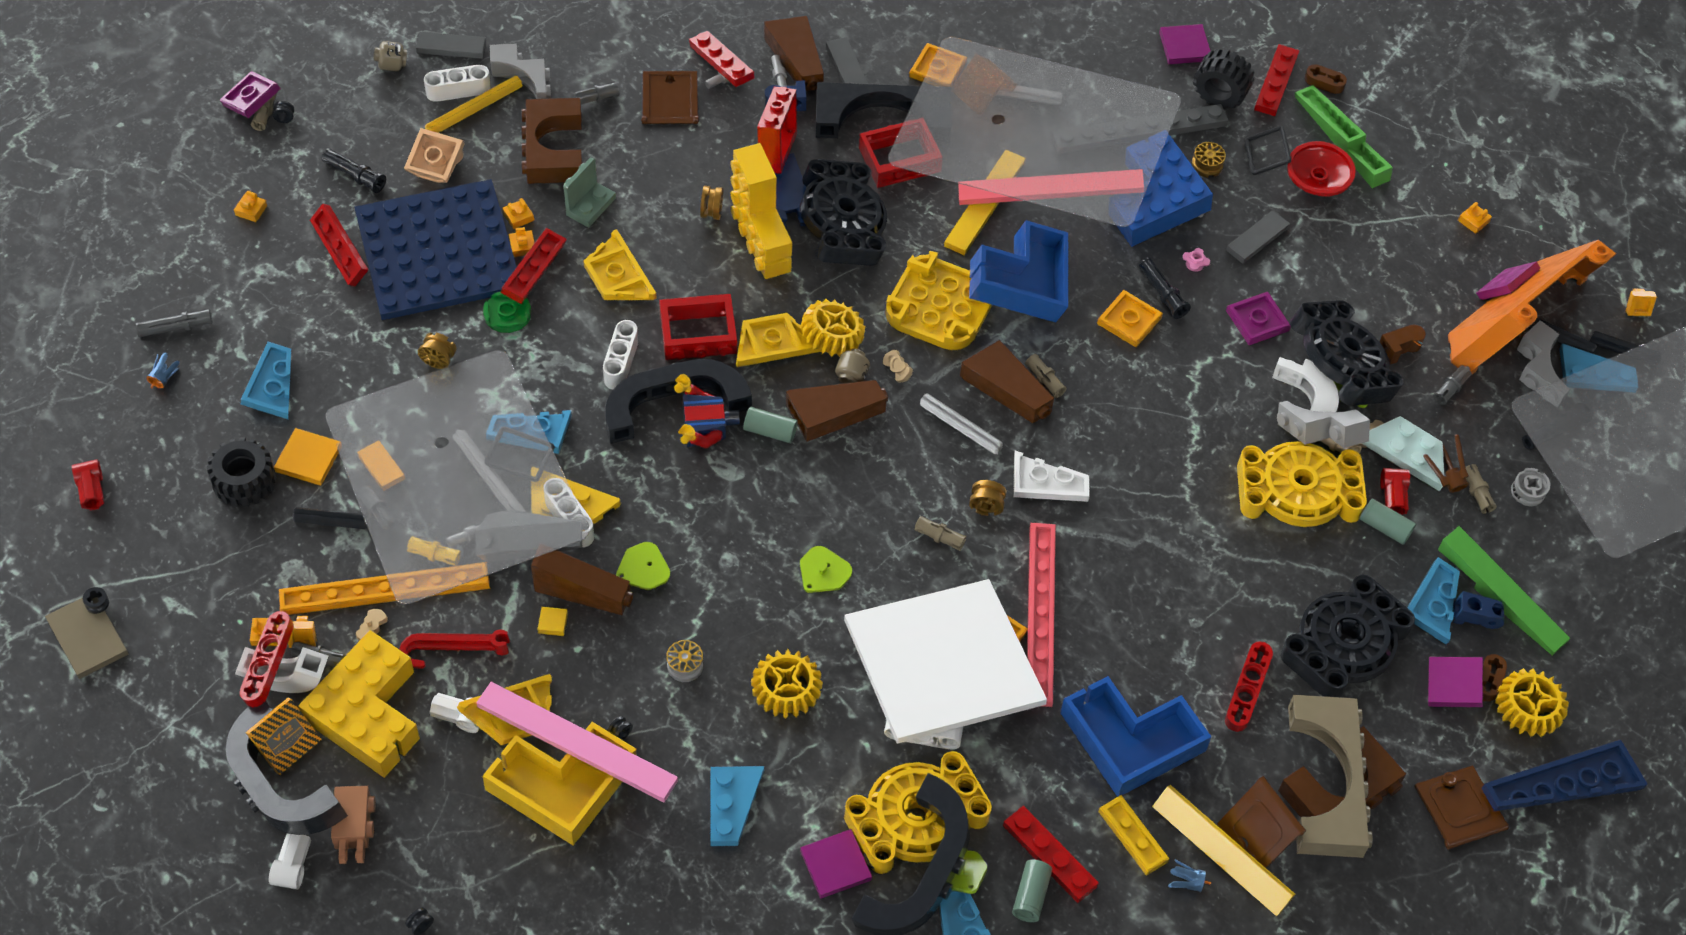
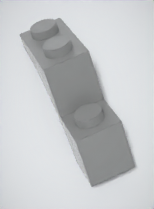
M517 44L490 45L492 77L511 78L518 76L522 84L532 91L536 99L551 98L550 84L546 85V81H550V68H545L544 59L523 60L522 53L517 51Z
M1539 321L1523 336L1517 348L1523 356L1531 360L1525 366L1519 380L1542 396L1547 402L1558 408L1563 404L1570 391V388L1559 379L1551 363V349L1559 334L1542 321Z
M1288 401L1279 403L1278 425L1305 445L1331 438L1343 448L1369 441L1370 419L1357 410L1318 412L1298 407Z

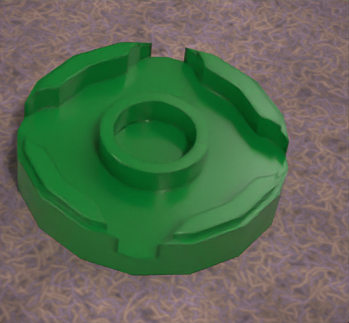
M496 292L488 302L486 300L484 303L483 316L486 324L491 329L500 333H512L519 331L527 325L531 318V306L527 298L520 304L506 295Z

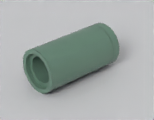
M750 407L745 417L743 429L791 444L797 430L798 420Z
M1373 498L1360 516L1361 521L1402 545L1406 543L1416 526V523Z
M1039 860L1026 861L1012 914L1016 918L1026 922H1037L1039 920L1052 874V867L1049 864Z

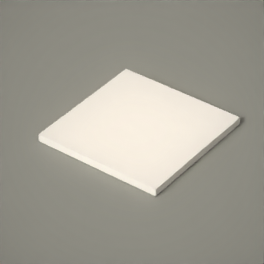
M989 579L846 614L844 617L846 626L897 744L1046 705L1047 698Z

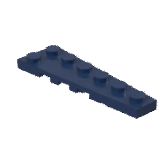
M1618 740L1485 783L1482 790L1493 810L1501 811L1638 791L1644 789L1648 784L1623 742Z

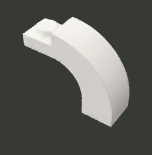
M1279 358L1272 378L1301 389L1310 400V410L1318 412L1337 411L1339 396L1333 380L1324 375L1308 359H1305L1302 366L1292 360Z
M245 647L235 673L236 675L245 677L255 650ZM303 647L298 657L291 659L282 658L270 690L285 693H302L314 689L320 681L328 655ZM261 666L256 674H265L269 666Z

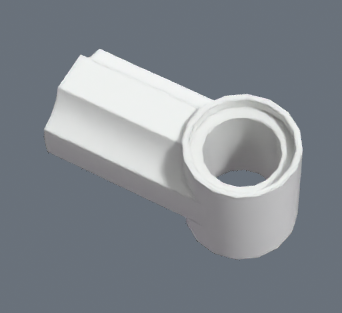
M441 693L434 696L431 703L430 716L456 723L460 729L466 732H478L479 727L457 709L459 702L464 700Z
M286 834L279 858L274 860L270 869V885L296 890L300 888L304 876L303 864L311 843L309 836Z

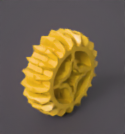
M827 299L823 302L817 300L803 314L801 322L802 337L807 339V344H813V350L820 349L822 354L827 352L831 357L834 354L840 357L845 351L859 348L864 339V319L859 318V312H853L852 306L846 307L844 302L839 304L835 299L832 302H829Z
M787 649L784 655H781L777 650L775 657L767 654L766 661L760 660L758 668L754 669L753 679H751L752 694L754 697H757L758 706L764 705L765 712L773 709L775 717L780 712L783 713L785 719L788 717V713H793L797 718L799 710L806 714L808 706L814 708L816 699L820 698V690L823 682L820 680L821 672L817 670L816 662L810 663L808 655L801 658L799 651L795 655H791L789 649ZM801 675L805 678V680L808 683L806 689L802 687V683L799 682V677ZM768 679H770L772 681V684L775 686L773 692H771L766 685V681Z
M1523 668L1518 673L1514 671L1509 677L1503 679V684L1498 688L1500 692L1495 702L1499 705L1497 713L1504 714L1502 721L1511 722L1510 729L1515 726L1519 728V734L1527 731L1530 737L1534 736L1535 733L1542 737L1546 732L1549 734L1553 733L1556 728L1562 725L1563 720L1566 718L1569 704L1565 700L1567 693L1560 691L1562 684L1553 683L1554 676L1548 679L1545 677L1544 671L1536 674L1534 668L1529 672ZM1526 689V691H1520L1519 693H1514V691H1516V690ZM1544 712L1550 713L1546 716H1538V714H1544Z

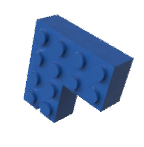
M1166 130L1149 137L1147 143L1145 140H1142L1126 148L1125 165L1128 169H1143L1144 193L1118 194L1110 197L1108 215L1131 247L1211 211L1213 193Z
M1026 220L1014 236V254L981 245L970 260V278L972 279L970 280L969 298L1057 322L1068 308V232Z
M1109 676L1089 685L1087 692L1083 688L1064 698L1060 712L1117 797L1206 752L1211 740V735L1182 695L1137 718Z

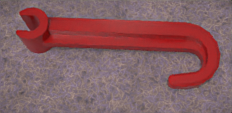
M502 629L496 630L492 634L417 633L406 637L401 643L399 650L408 656L412 650L494 651L496 654L503 656L509 653L507 643H510L508 632ZM411 659L413 668H425L426 664L423 660Z

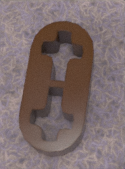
M1316 64L1310 65L1307 68L1304 78L1307 84L1314 85L1316 88L1333 94L1342 93L1347 82L1344 74Z
M1496 654L1488 655L1483 662V701L1486 702L1496 699L1500 692L1498 688L1503 684L1502 681L1507 670L1505 659ZM1491 664L1496 665L1497 670L1495 674L1490 673L1492 669ZM1487 682L1491 683L1490 692L1485 691Z

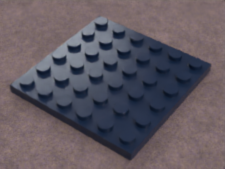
M492 179L354 207L381 320L490 298L496 292L501 291L502 286L517 268Z

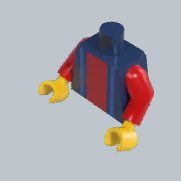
M680 374L675 379L678 382L674 386L675 392L682 393L685 391V395H683L685 424L678 433L683 435L680 440L683 444H687V447L697 445L709 448L726 438V425L740 424L739 410L724 411L723 398L716 397L691 384L690 378L685 374Z

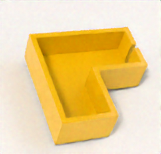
M760 143L733 150V160L730 162L733 176L730 177L733 191L730 192L733 206L730 207L734 220H738L740 234L742 237H746L747 249L755 257L756 269L758 272H762L765 279L790 273L792 268V241L776 209L777 177Z
M371 630L298 705L299 710L315 730L384 778L400 761L395 743L397 742L400 754L405 756L420 739L416 723L386 703L414 673L411 657Z
M591 722L586 728L587 731L637 756L636 748L594 722ZM517 735L501 752L502 760L497 757L483 775L486 791L573 846L622 783L617 778L568 753L559 762Z

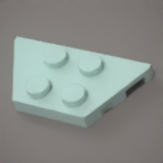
M1399 416L1369 431V441L1361 443L1400 468L1409 470L1410 474L1434 489L1440 491L1443 487L1440 479L1423 457L1424 454H1428L1444 475L1442 441L1403 417Z

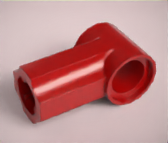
M99 460L73 464L72 473L75 484L78 487L82 509H89L90 511L99 509L104 504L101 486L103 475Z
M1383 468L1381 471L1380 487L1384 490L1385 506L1401 515L1407 514L1409 510L1407 492L1410 484L1409 470Z

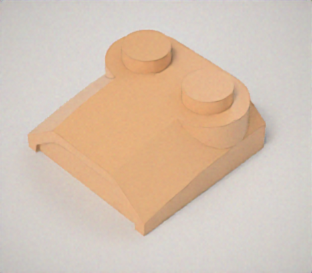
M420 128L404 169L426 180L447 183L456 164L463 158L464 153L462 149L465 143L461 139Z

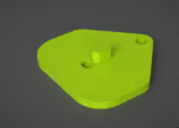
M643 542L626 550L616 576L623 575L624 577L621 578L630 581L631 586L651 590L665 584L669 580L670 569L658 547L651 542Z
M823 546L812 547L800 560L803 588L807 593L839 590L852 575L851 565Z
M967 851L963 858L966 860L965 866L960 875L955 874L951 884H953V891L974 894L978 891L987 872V864L977 852Z

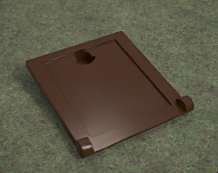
M643 71L642 124H698L697 71Z
M1473 765L1453 772H1446L1444 775L1417 783L1414 786L1441 832L1448 850L1509 829V825L1501 812L1494 811L1482 790L1484 783ZM1445 786H1449V787L1455 786L1454 788H1451V789L1445 788Z
M1264 776L1260 777L1217 823L1219 828L1266 869L1298 836L1306 832V829L1291 813ZM1243 838H1245V839L1247 840V842H1248V846H1247V847H1246V843H1245V841L1243 840Z

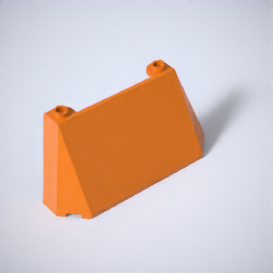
M1596 240L1537 261L1540 266L1539 271L1514 292L1491 298L1449 332L1448 341L1451 345V363L1457 368L1461 365L1468 366L1472 374H1474L1479 365L1535 322L1537 312L1529 305L1531 301L1557 280L1564 285L1568 279L1574 278L1580 286L1588 279L1591 273L1607 263L1616 253L1601 241Z

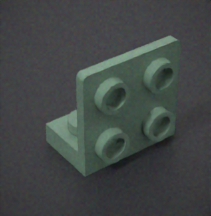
M592 157L585 163H582L578 171L568 178L563 186L566 216L588 228L616 199V192L597 183L596 162Z

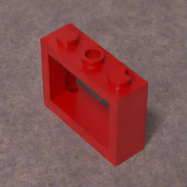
M774 86L758 123L757 134L758 143L761 144L774 173L777 174L782 173L797 136L796 89Z
M924 118L860 133L859 150L866 165L872 171L871 175L877 188L941 172L943 157ZM918 139L925 153L924 155L879 165L873 150Z
M731 294L659 300L665 360L737 354V336ZM726 316L728 335L671 339L669 321Z

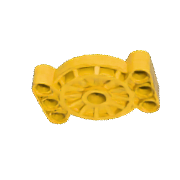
M1298 441L1277 445L1265 454L1260 448L1253 445L1244 447L1237 464L1240 509L1245 517L1256 519L1266 510L1278 520L1300 527H1312L1327 523L1338 514L1343 520L1350 523L1357 522L1360 519L1366 506L1367 498L1362 458L1357 451L1347 449L1342 451L1339 457L1336 458L1322 447L1311 443L1305 445ZM1297 478H1300V483H1303L1304 485H1300L1299 483H1297Z
M951 751L944 754L941 759L940 768L921 762L895 766L878 778L869 792L868 798L862 795H853L848 798L845 805V822L848 828L852 830L863 855L864 853L874 867V869L871 868L874 872L885 874L891 871L894 866L895 857L915 863L932 861L944 837L945 823L939 815L917 803L916 795L928 773L944 780L958 793L965 806L970 827L981 829L988 824L992 807L991 802L965 758L960 753ZM947 766H955L957 770H949ZM960 788H968L971 792H962ZM913 808H920L926 812L925 820H923L922 816H915L912 813L907 815V813ZM853 809H859V810H861L863 813H862V814H854V813L851 812V810H853ZM973 810H981L984 814L977 815L973 813ZM871 831L876 835L874 837H867L863 833ZM886 852L889 858L880 860L876 856Z

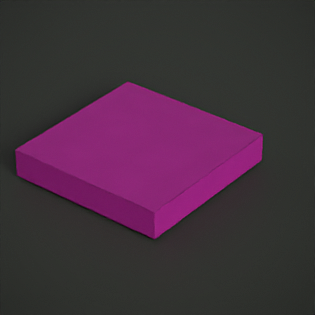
M1203 24L1160 27L1159 34L1168 64L1202 62L1204 57L1210 52Z
M251 71L220 99V102L223 106L249 118L281 88L276 82Z
M1536 261L1505 269L1476 292L1480 300L1510 294L1536 274L1540 266Z
M1268 292L1233 303L1226 308V312L1248 345L1290 331L1291 326Z
M1429 657V707H1483V657Z
M851 829L800 847V852L820 899L872 880L871 873Z

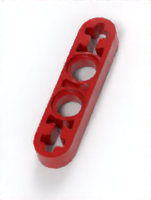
M277 611L267 619L240 688V697L249 707H258L266 701L294 629L292 619L284 611ZM278 643L275 650L271 652L265 651L269 644ZM261 666H269L265 674H256Z
M1255 642L1248 652L1225 716V724L1232 731L1240 732L1245 730L1252 716L1273 656L1272 647L1265 642ZM1259 651L1263 652L1260 664L1255 663ZM1255 671L1259 674L1260 679L1250 680L1246 676V672ZM1240 692H1247L1252 696V700L1244 702L1239 698L1238 694ZM1239 708L1243 712L1240 721L1236 722L1234 719Z

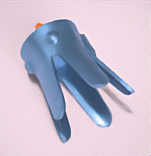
M167 353L162 354L158 363L157 354L153 370L146 377L147 381L152 384L151 388L154 386L164 388L167 379L179 369L177 367L180 362L175 361L167 369V364H165L168 357Z
M1175 859V862L1183 867L1176 866L1170 870L1171 874L1188 880V882L1174 881L1168 884V887L1187 888L1201 892L1204 883L1211 884V882L1205 881L1206 871L1195 870Z

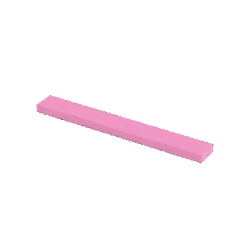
M490 682L476 702L478 708L663 803L678 782L677 776L493 682Z

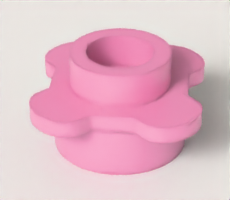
M1196 248L1190 253L1185 252L1182 258L1186 261V266L1189 270L1198 272L1204 266H1209L1210 259L1205 257L1202 249Z

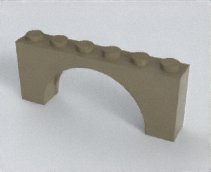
M1293 695L1288 706L1290 731L1310 735L1329 747L1339 759L1346 776V795L1337 807L1322 815L1301 817L1299 823L1306 829V832L1296 838L1297 854L1363 858L1367 849L1372 847L1373 838L1372 832L1368 831L1367 823L1370 821V807L1366 806L1365 798L1368 796V782L1364 781L1363 773L1366 771V758L1362 757L1361 751L1364 747V733H1360L1359 726L1362 723V710L1358 709V702L1355 698Z

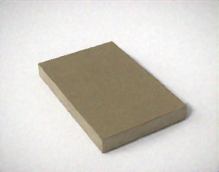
M97 597L92 599L94 604L99 602ZM82 598L45 616L79 679L129 655L106 612L103 611L98 614L88 612Z

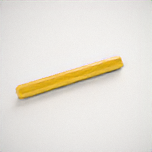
M518 76L511 77L427 123L425 129L440 133L520 89L523 86L521 79Z

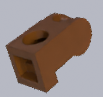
M1413 324L1382 334L1379 342L1388 355L1390 365L1398 362L1401 354L1419 351L1426 337V332L1421 326Z

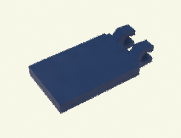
M791 153L788 155L782 173H775L777 177L776 209L786 229L787 213L796 212L800 226L806 225L800 212V203L806 186L802 182V175L795 155Z

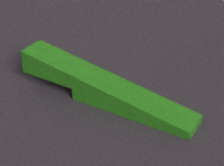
M1314 85L1295 92V98L1332 142L1348 153L1354 162L1355 169L1371 188L1391 180L1393 167L1365 142L1366 134Z
M1460 526L1442 540L1438 551L1476 582L1474 589L1482 596L1501 601L1504 604V615L1553 656L1569 641L1570 637Z

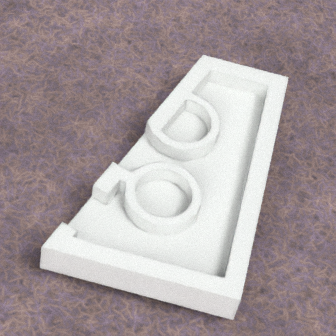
M1015 450L1014 497L1088 502L1089 475L1063 466L1057 468L1045 464V460L1039 458L1033 460Z

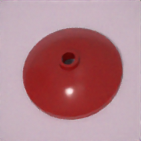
M1321 141L1307 142L1296 147L1290 154L1291 162L1287 164L1288 175L1293 183L1303 191L1317 196H1334L1346 191L1353 183L1356 173L1354 162L1348 153L1334 144Z

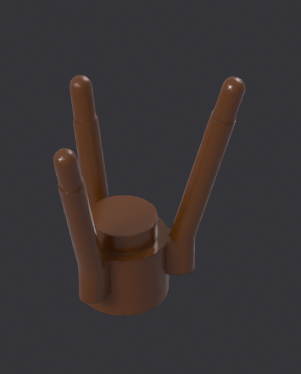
M1458 434L1455 435L1460 470L1458 467H1453L1444 445L1443 457L1449 469L1445 472V476L1428 454L1423 455L1440 479L1442 486H1447L1450 493L1461 491L1469 485L1466 480L1469 475L1465 467L1460 436Z

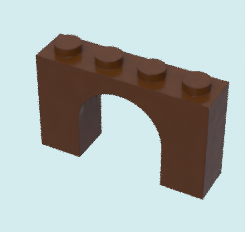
M580 98L526 99V109H522V122H526V126H522V140L526 139V143H522V157H526V160L522 161V174H527L528 184L564 183L578 171L579 166L582 164L581 149L551 150L542 146L539 140L545 134L553 131L582 130Z
M1363 726L1360 728V733H1364V747L1361 749L1362 757L1366 758V771L1363 773L1364 781L1368 782V796L1365 798L1366 806H1369L1372 810L1383 801L1385 795L1389 793L1393 796L1403 787L1401 783L1406 773ZM1304 766L1283 779L1278 790L1300 817H1312L1327 813L1337 807L1345 798L1327 792Z

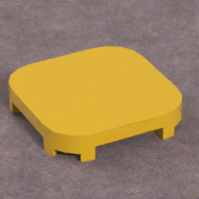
M929 251L928 255H919L917 257L912 255L907 261V267L892 294L888 295L885 314L889 324L902 333L944 349L959 350L969 346L975 339L992 305L969 298L970 280L972 279L970 278L969 270L938 259V252Z

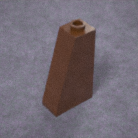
M801 16L764 21V39L774 54L780 56L781 64L794 82L805 80L806 91L817 90V82L824 81V72L808 17Z
M1000 340L962 362L960 377L1031 423L1039 419H1045L1051 414L1054 397Z
M876 380L786 391V407L793 419L798 420L797 426L806 442L886 412V402L888 401L886 390L880 388Z
M539 545L531 564L535 592L618 615H623L625 608L630 607L634 594L630 591V581L546 545Z

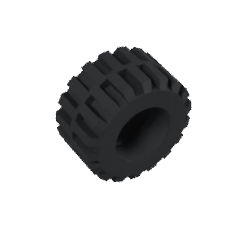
M1216 49L1215 52L1210 51L1202 60L1193 77V85L1196 86L1194 88L1195 91L1208 104H1222L1223 109H1228V107L1236 108L1237 105L1242 104L1255 80L1253 76L1254 69H1251L1252 65L1245 61L1246 58L1237 55V52H1230L1228 49H1224V51L1221 49Z
M240 438V441L231 439L228 444H220V449H214L212 452L213 457H209V466H207L208 476L216 496L219 499L222 498V501L227 505L231 502L232 506L238 507L239 504L247 507L252 502L255 505L259 503L260 498L265 499L268 497L267 492H272L274 489L273 483H276V472L268 449H265L261 442L257 444L256 440L250 439L246 441V438ZM243 468L252 469L246 475L231 476L237 470Z

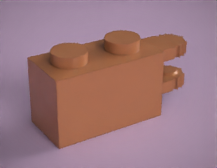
M368 786L335 787L334 796L348 815L345 819L332 826L331 831L334 848L339 849V864H347L348 849L356 848L357 850L355 852L357 863H364L365 848L369 846V838L374 837V822L370 821V813L375 812V796H371Z

